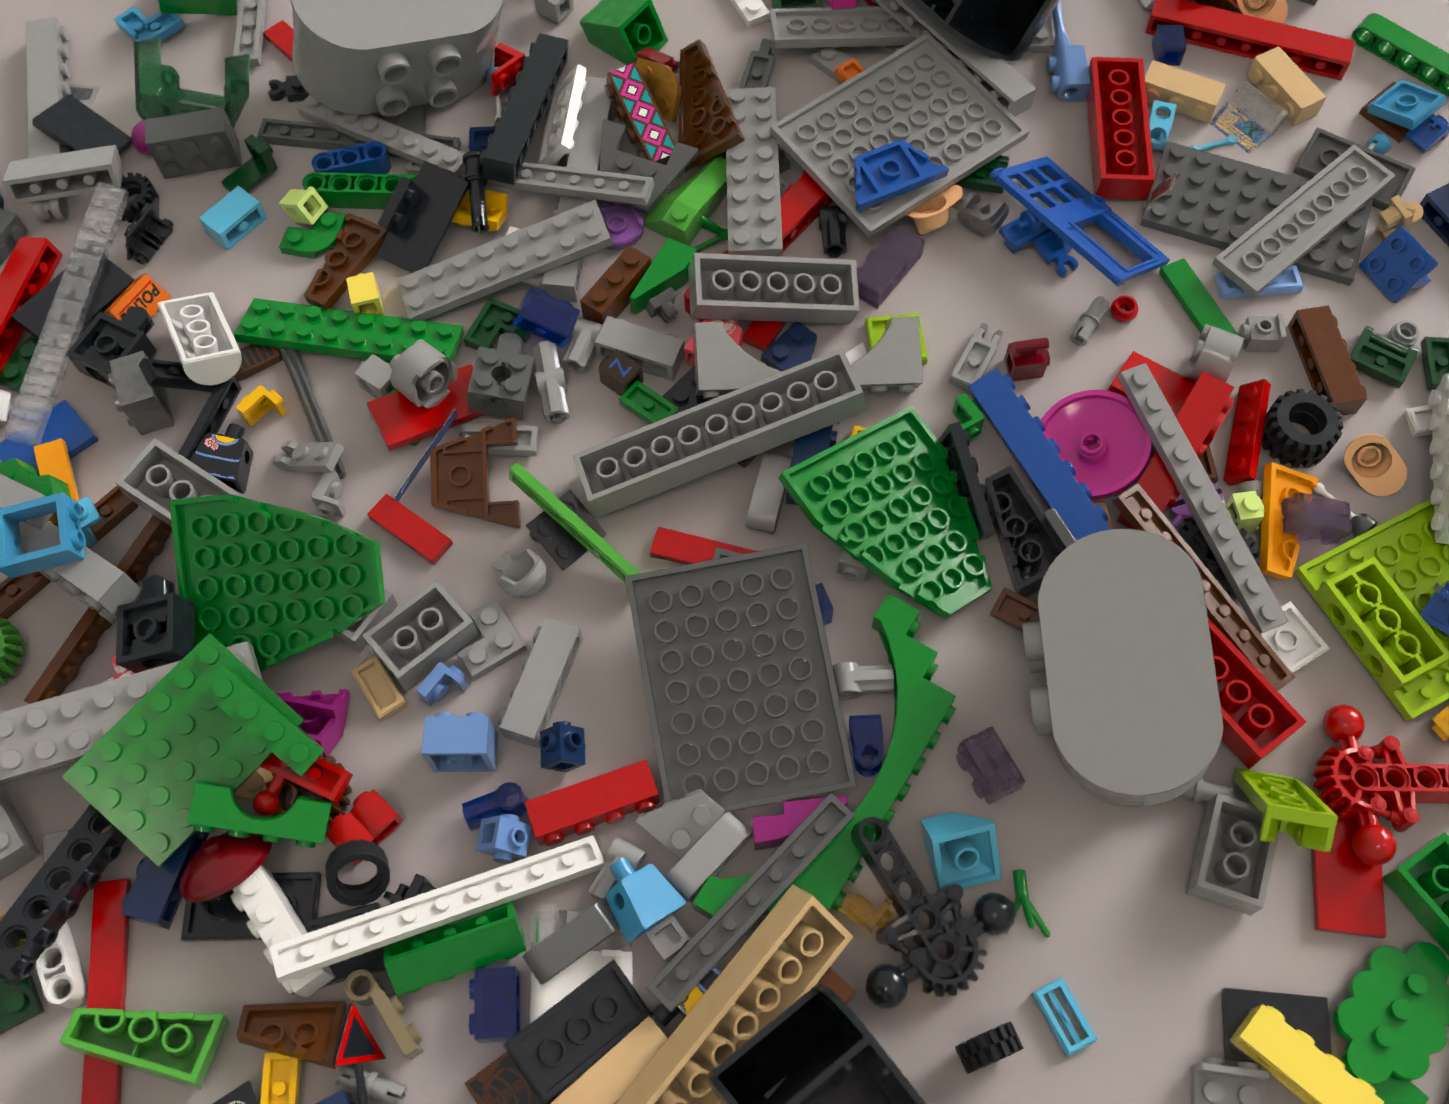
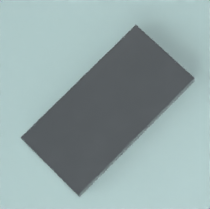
M1317 127L1293 173L1311 180L1355 144L1396 175L1392 183L1373 198L1372 206L1384 211L1389 208L1391 198L1397 195L1402 196L1416 168Z

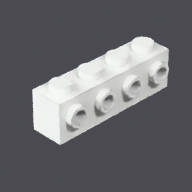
M262 865L251 876L232 889L234 893L230 897L233 903L241 912L245 910L250 918L246 922L247 926L257 939L262 938L266 945L263 953L272 965L273 961L269 946L308 933L272 873ZM329 966L281 983L290 994L294 992L308 998L333 980L335 976Z

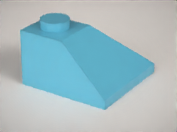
M954 812L920 820L924 847L938 890L943 886L958 884L964 889L1002 879L996 829L993 820Z

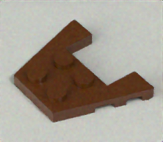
M515 417L508 418L504 423L496 426L485 427L476 434L468 437L463 436L430 449L431 505L434 508L513 528H521L520 502L518 500L490 502L488 448L518 445L517 420Z

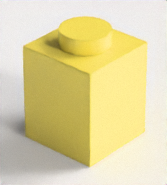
M373 272L346 278L351 305L355 313L384 314L380 290Z

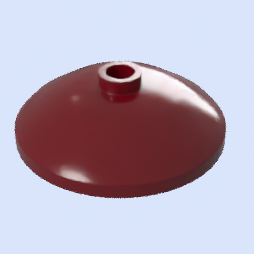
M228 832L209 838L192 856L184 869L179 883L180 894L189 902H203L230 891L251 876L261 866L270 853L272 842L262 840L263 835L249 833L248 838L230 836Z

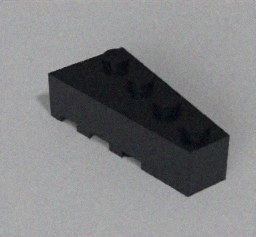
M1009 466L985 479V488L988 496L987 505L989 511L993 512L996 519L995 530L1014 591L1027 597L1040 590L1041 583L1049 566L1065 548L1012 466Z

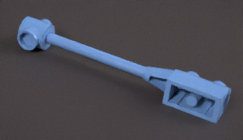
M1059 0L1052 11L1055 29L1053 53L1051 57L1047 58L1046 63L1047 72H1054V76L1050 77V92H1057L1058 98L1064 102L1086 101L1091 82L1084 45L1071 44L1065 32Z

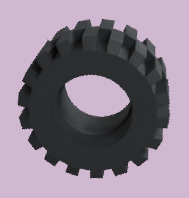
M1297 389L1295 393L1292 390L1287 391L1284 396L1280 395L1266 414L1262 441H1265L1262 445L1263 448L1271 451L1270 456L1273 459L1279 458L1281 460L1279 463L1283 465L1290 463L1291 467L1298 468L1300 464L1307 468L1312 464L1320 463L1342 435L1343 422L1339 421L1342 415L1340 411H1335L1337 406L1333 402L1329 403L1326 401L1327 397L1323 394L1321 397L1316 395V391L1310 390L1308 393L1304 389ZM1291 423L1304 426L1311 435L1297 431Z

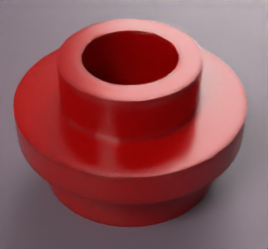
M1123 295L1112 302L1110 312L1116 320L1129 322L1137 316L1138 305L1133 297Z

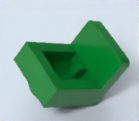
M963 393L956 397L952 413L962 424V429L968 432L969 439L972 441L981 434L985 417L981 413L979 405L974 400H971L966 393Z

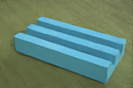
M1062 977L1031 994L1066 1057L1098 1040ZM1058 988L1086 1037L1084 1040H1081L1055 995L1054 989ZM1043 995H1047L1074 1045L1071 1046Z

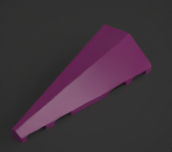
M340 689L339 694L323 695L321 690L312 691L309 696H293L291 692L276 693L305 720L299 728L326 750L323 753L324 758L329 756L343 737L350 699L349 690Z

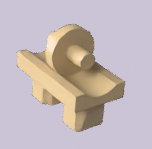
M1399 195L1391 198L1389 208L1378 215L1381 224L1376 226L1375 232L1380 240L1383 242L1399 226H1403L1409 232L1410 226L1418 223L1423 217L1422 206L1416 202L1401 204V197Z

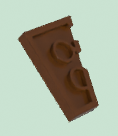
M345 1001L243 1005L236 1036L239 1043L336 1069V1067H332L345 1022L347 1006Z

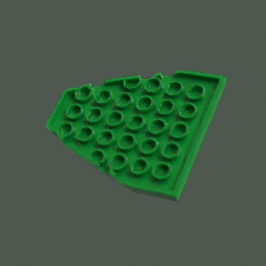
M912 406L780 474L779 481L815 528L888 585L944 619L984 596L992 589L990 576L986 572L984 554L980 555L977 540L980 538L978 529L965 497L959 496L955 486L958 479L955 473H950L946 463L948 459L946 449Z
M233 494L169 500L179 596L195 604L194 647L209 633L215 636L225 647L247 641L253 645L259 669L262 671L334 638L386 604L380 542L320 516Z

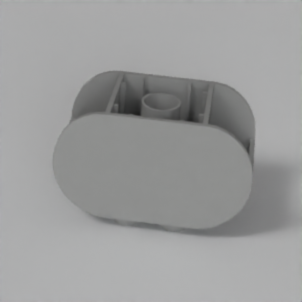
M290 0L293 8L294 33L292 61L297 78L313 98L323 105L343 113L366 115L380 112L384 116H396L405 112L408 107L430 103L431 106L436 108L446 107L453 104L458 98L468 96L479 89L487 80V70L493 66L503 0Z
M1110 529L1085 536L1063 550L1055 558L1044 575L1038 595L1040 621L1022 623L1027 662H1029L1030 673L1046 672L1047 685L1030 687L1033 723L1036 726L1037 735L1053 734L1064 767L1071 777L1093 796L1111 804L1126 807H1147L1162 804L1183 795L1198 783L1216 755L1222 739V712L1201 575L1194 561L1182 548L1157 534L1135 529Z

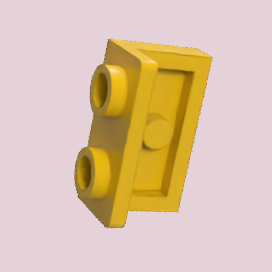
M469 188L451 221L460 226H472ZM485 189L488 231H498L508 218V194Z

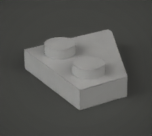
M698 789L686 794L685 797L679 800H672L663 804L660 808L648 813L643 812L636 817V822L681 859L725 813V810L705 792Z

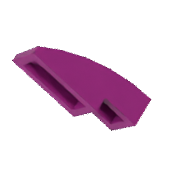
M847 796L836 797L847 807ZM825 798L783 802V815L752 817L754 850L781 846Z

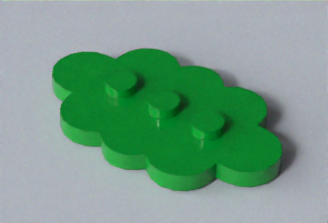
M1428 942L1415 943L1404 952L1391 946L1379 947L1367 956L1365 962L1366 970L1355 974L1349 979L1347 985L1349 998L1341 1001L1335 1007L1333 1013V1022L1337 1032L1348 1042L1342 1054L1345 1070L1355 1079L1360 1078L1371 1086L1384 1082L1390 1075L1401 1081H1412L1421 1078L1428 1071L1430 1065L1429 1055L1441 1051L1446 1046L1448 1039L1445 1026L1449 1025V986L1445 984L1449 976V961L1445 953L1439 947Z

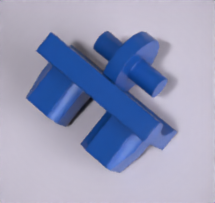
M1029 210L1021 212L1020 218L1001 227L999 233L1005 239V246L1014 254L1025 245L1034 242L1035 239L1051 231V229Z

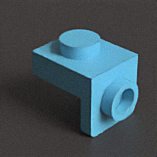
M84 497L77 502L80 504L83 513L82 519H80L81 531L86 539V547H90L98 542L90 527L100 522L102 518L91 499Z

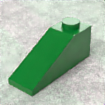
M668 237L630 296L631 313L638 314L645 310L651 298L672 287L675 292L686 285L689 280L688 267L694 253H697V249Z

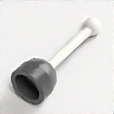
M1318 483L1317 487L1313 488L1314 493L1324 496L1351 519L1350 528L1356 536L1375 528L1378 524V521L1366 513L1357 515L1352 513L1329 494L1322 483Z

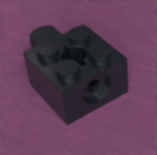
M142 307L130 308L121 321L99 312L67 351L66 355L79 372L112 387L108 378V373L112 372L110 360L144 351L146 356L151 359L157 351L147 337L148 332L154 326V322L148 312Z
M152 575L143 582L142 600L118 606L117 665L131 672L139 673L180 661L194 648L195 604L177 595L173 582L163 576Z

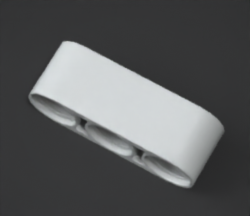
M40 913L37 919L44 917L47 913ZM65 922L58 931L55 942L49 948H46L36 961V969L47 1001L64 1008L73 1009L79 1007L87 999L88 985L70 927ZM61 953L60 963L53 968L55 957ZM68 984H71L70 993L65 998H62L63 989Z

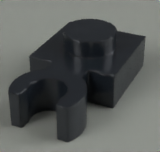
M297 75L286 76V82L279 80L269 81L271 91L268 94L271 101H280L284 97H287L289 102L304 101L310 95L301 85Z

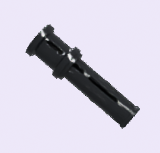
M470 151L462 156V161L466 165L464 180L470 184L471 228L473 232L477 233L478 226H480V233L489 230L485 186L488 179L483 178V167L479 166L481 152Z

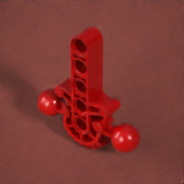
M1337 705L1326 711L1322 720V728L1327 737L1338 743L1339 749L1335 747L1326 749L1323 752V756L1316 761L1315 766L1317 768L1313 771L1312 776L1317 780L1314 782L1313 788L1321 790L1318 797L1321 800H1326L1327 806L1331 810L1337 811L1338 819H1343L1345 816L1357 818L1359 828L1352 837V849L1356 857L1365 864L1373 866L1386 864L1392 860L1396 853L1397 842L1392 832L1379 825L1377 816L1385 817L1387 821L1391 822L1395 831L1402 833L1420 820V814L1416 810V803L1449 804V765L1407 764L1399 749V740L1392 735L1385 737L1379 744L1372 747L1366 745L1359 747L1358 739L1361 738L1365 730V721L1361 713L1352 706Z

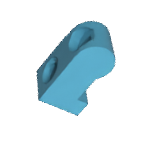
M1158 100L1153 101L1148 114L1151 147L1153 150L1164 151L1169 132L1172 128L1177 104ZM1163 109L1169 113V116L1159 115L1155 112Z

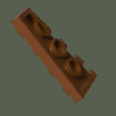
M348 213L345 219L347 223L345 228L339 230L335 237L337 243L333 250H328L324 258L326 263L323 269H318L304 295L307 302L326 310L332 308L348 289L346 278L360 274L377 254L388 233L386 229L376 223Z

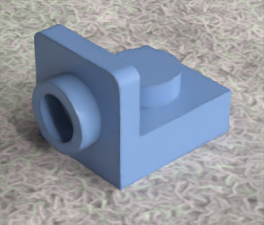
M439 662L419 685L416 692L420 699L431 707L435 701H440L446 695L450 683L462 692H465L468 687L463 679L465 675L454 665L447 667Z

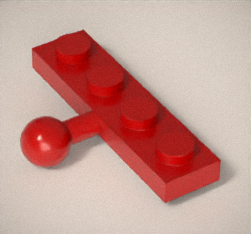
M273 753L260 767L275 775L267 789L255 795L253 808L261 816L274 814L280 804L278 794L286 780L338 804L353 774L319 758L303 776H300Z

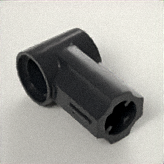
M819 206V230H822L823 253L829 255V257H839L846 253L847 249L845 232L847 228V214L839 206Z

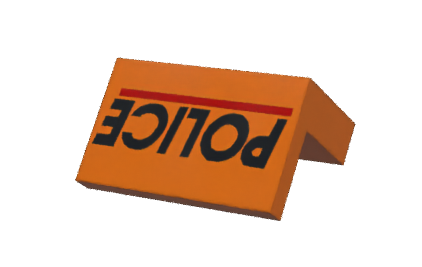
M144 273L139 275L103 314L121 321L130 308L142 307L152 317L159 310L157 303L168 300L171 295L148 274Z

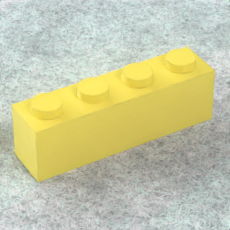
M1262 1004L1252 1008L1229 1040L1263 1069L1269 1071L1275 1079L1306 1104L1384 1103L1383 1100L1375 1095L1376 1091L1369 1083L1360 1078L1355 1079L1344 1070L1345 1065L1338 1058L1331 1054H1324L1314 1046L1315 1041L1308 1034L1301 1030L1293 1029L1284 1021L1285 1017L1283 1014L1271 1006Z

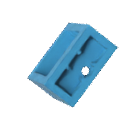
M61 492L0 508V572L14 578L83 560V548L86 546V539L81 531L80 519H82L83 513L80 504ZM57 512L60 545L22 554L19 522Z

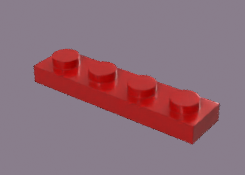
M1266 379L1239 386L1223 478L1229 486L1256 480L1271 384Z

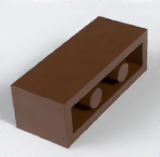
M629 245L580 300L583 319L604 324L607 316L617 319L630 304V296L651 265V258Z

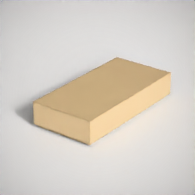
M376 655L350 670L381 722L408 706Z

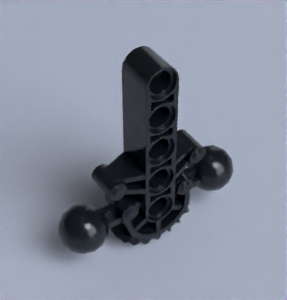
M868 817L857 822L852 829L853 842L899 915L878 929L875 938L878 943L888 945L895 952L899 951L903 954V963L899 966L881 964L869 973L866 980V992L869 999L878 1007L885 1009L894 1008L905 999L908 984L917 978L923 980V993L930 994L934 989L937 997H943L946 991L950 996L957 995L958 988L962 991L968 990L969 984L967 979L972 982H976L979 979L973 970H983L985 967L982 962L977 960L978 956H986L987 952L984 949L979 950L976 938L984 933L990 935L1006 933L1012 927L1015 920L1016 912L1013 903L1000 893L990 892L982 895L976 902L972 917L969 919L962 918L960 899L963 897L964 891L960 885H946L929 895L883 820L878 817ZM865 825H870L875 829L876 837L873 842L868 841L863 835ZM884 853L889 854L893 859V867L890 871L884 869L881 864V857ZM902 882L907 883L911 888V896L908 900L900 896L899 886ZM921 911L925 912L929 918V924L926 929H922L917 922V916ZM948 911H952L953 919L947 923L944 916ZM912 937L918 948L909 949L904 945L903 939ZM939 940L943 941L947 947V953L943 959L939 958L935 951Z

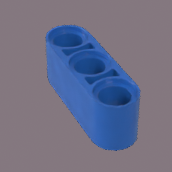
M378 141L316 154L311 160L314 172L387 174L391 170V162L386 147Z

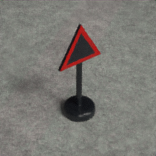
M350 1003L332 1067L354 1065L359 1104H368L362 1063L384 1060L386 1058L354 1004Z

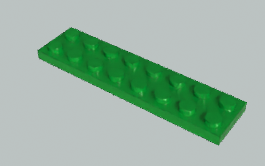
M254 298L237 327L234 336L236 342L364 360H367L374 354L386 363H390L394 356L402 354L416 341L424 340L453 362L464 336L463 326L423 320L410 321L407 318L362 312L355 313L354 311L333 308L326 310L318 306Z

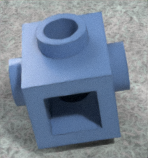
M501 814L499 816L481 819L476 851L492 855L493 861L499 863H512L513 859L526 857L530 845L531 825L520 822V817L512 814Z

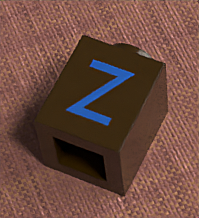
M617 349L610 356H606L599 365L601 383L620 396L636 380L641 383L644 382L642 366Z

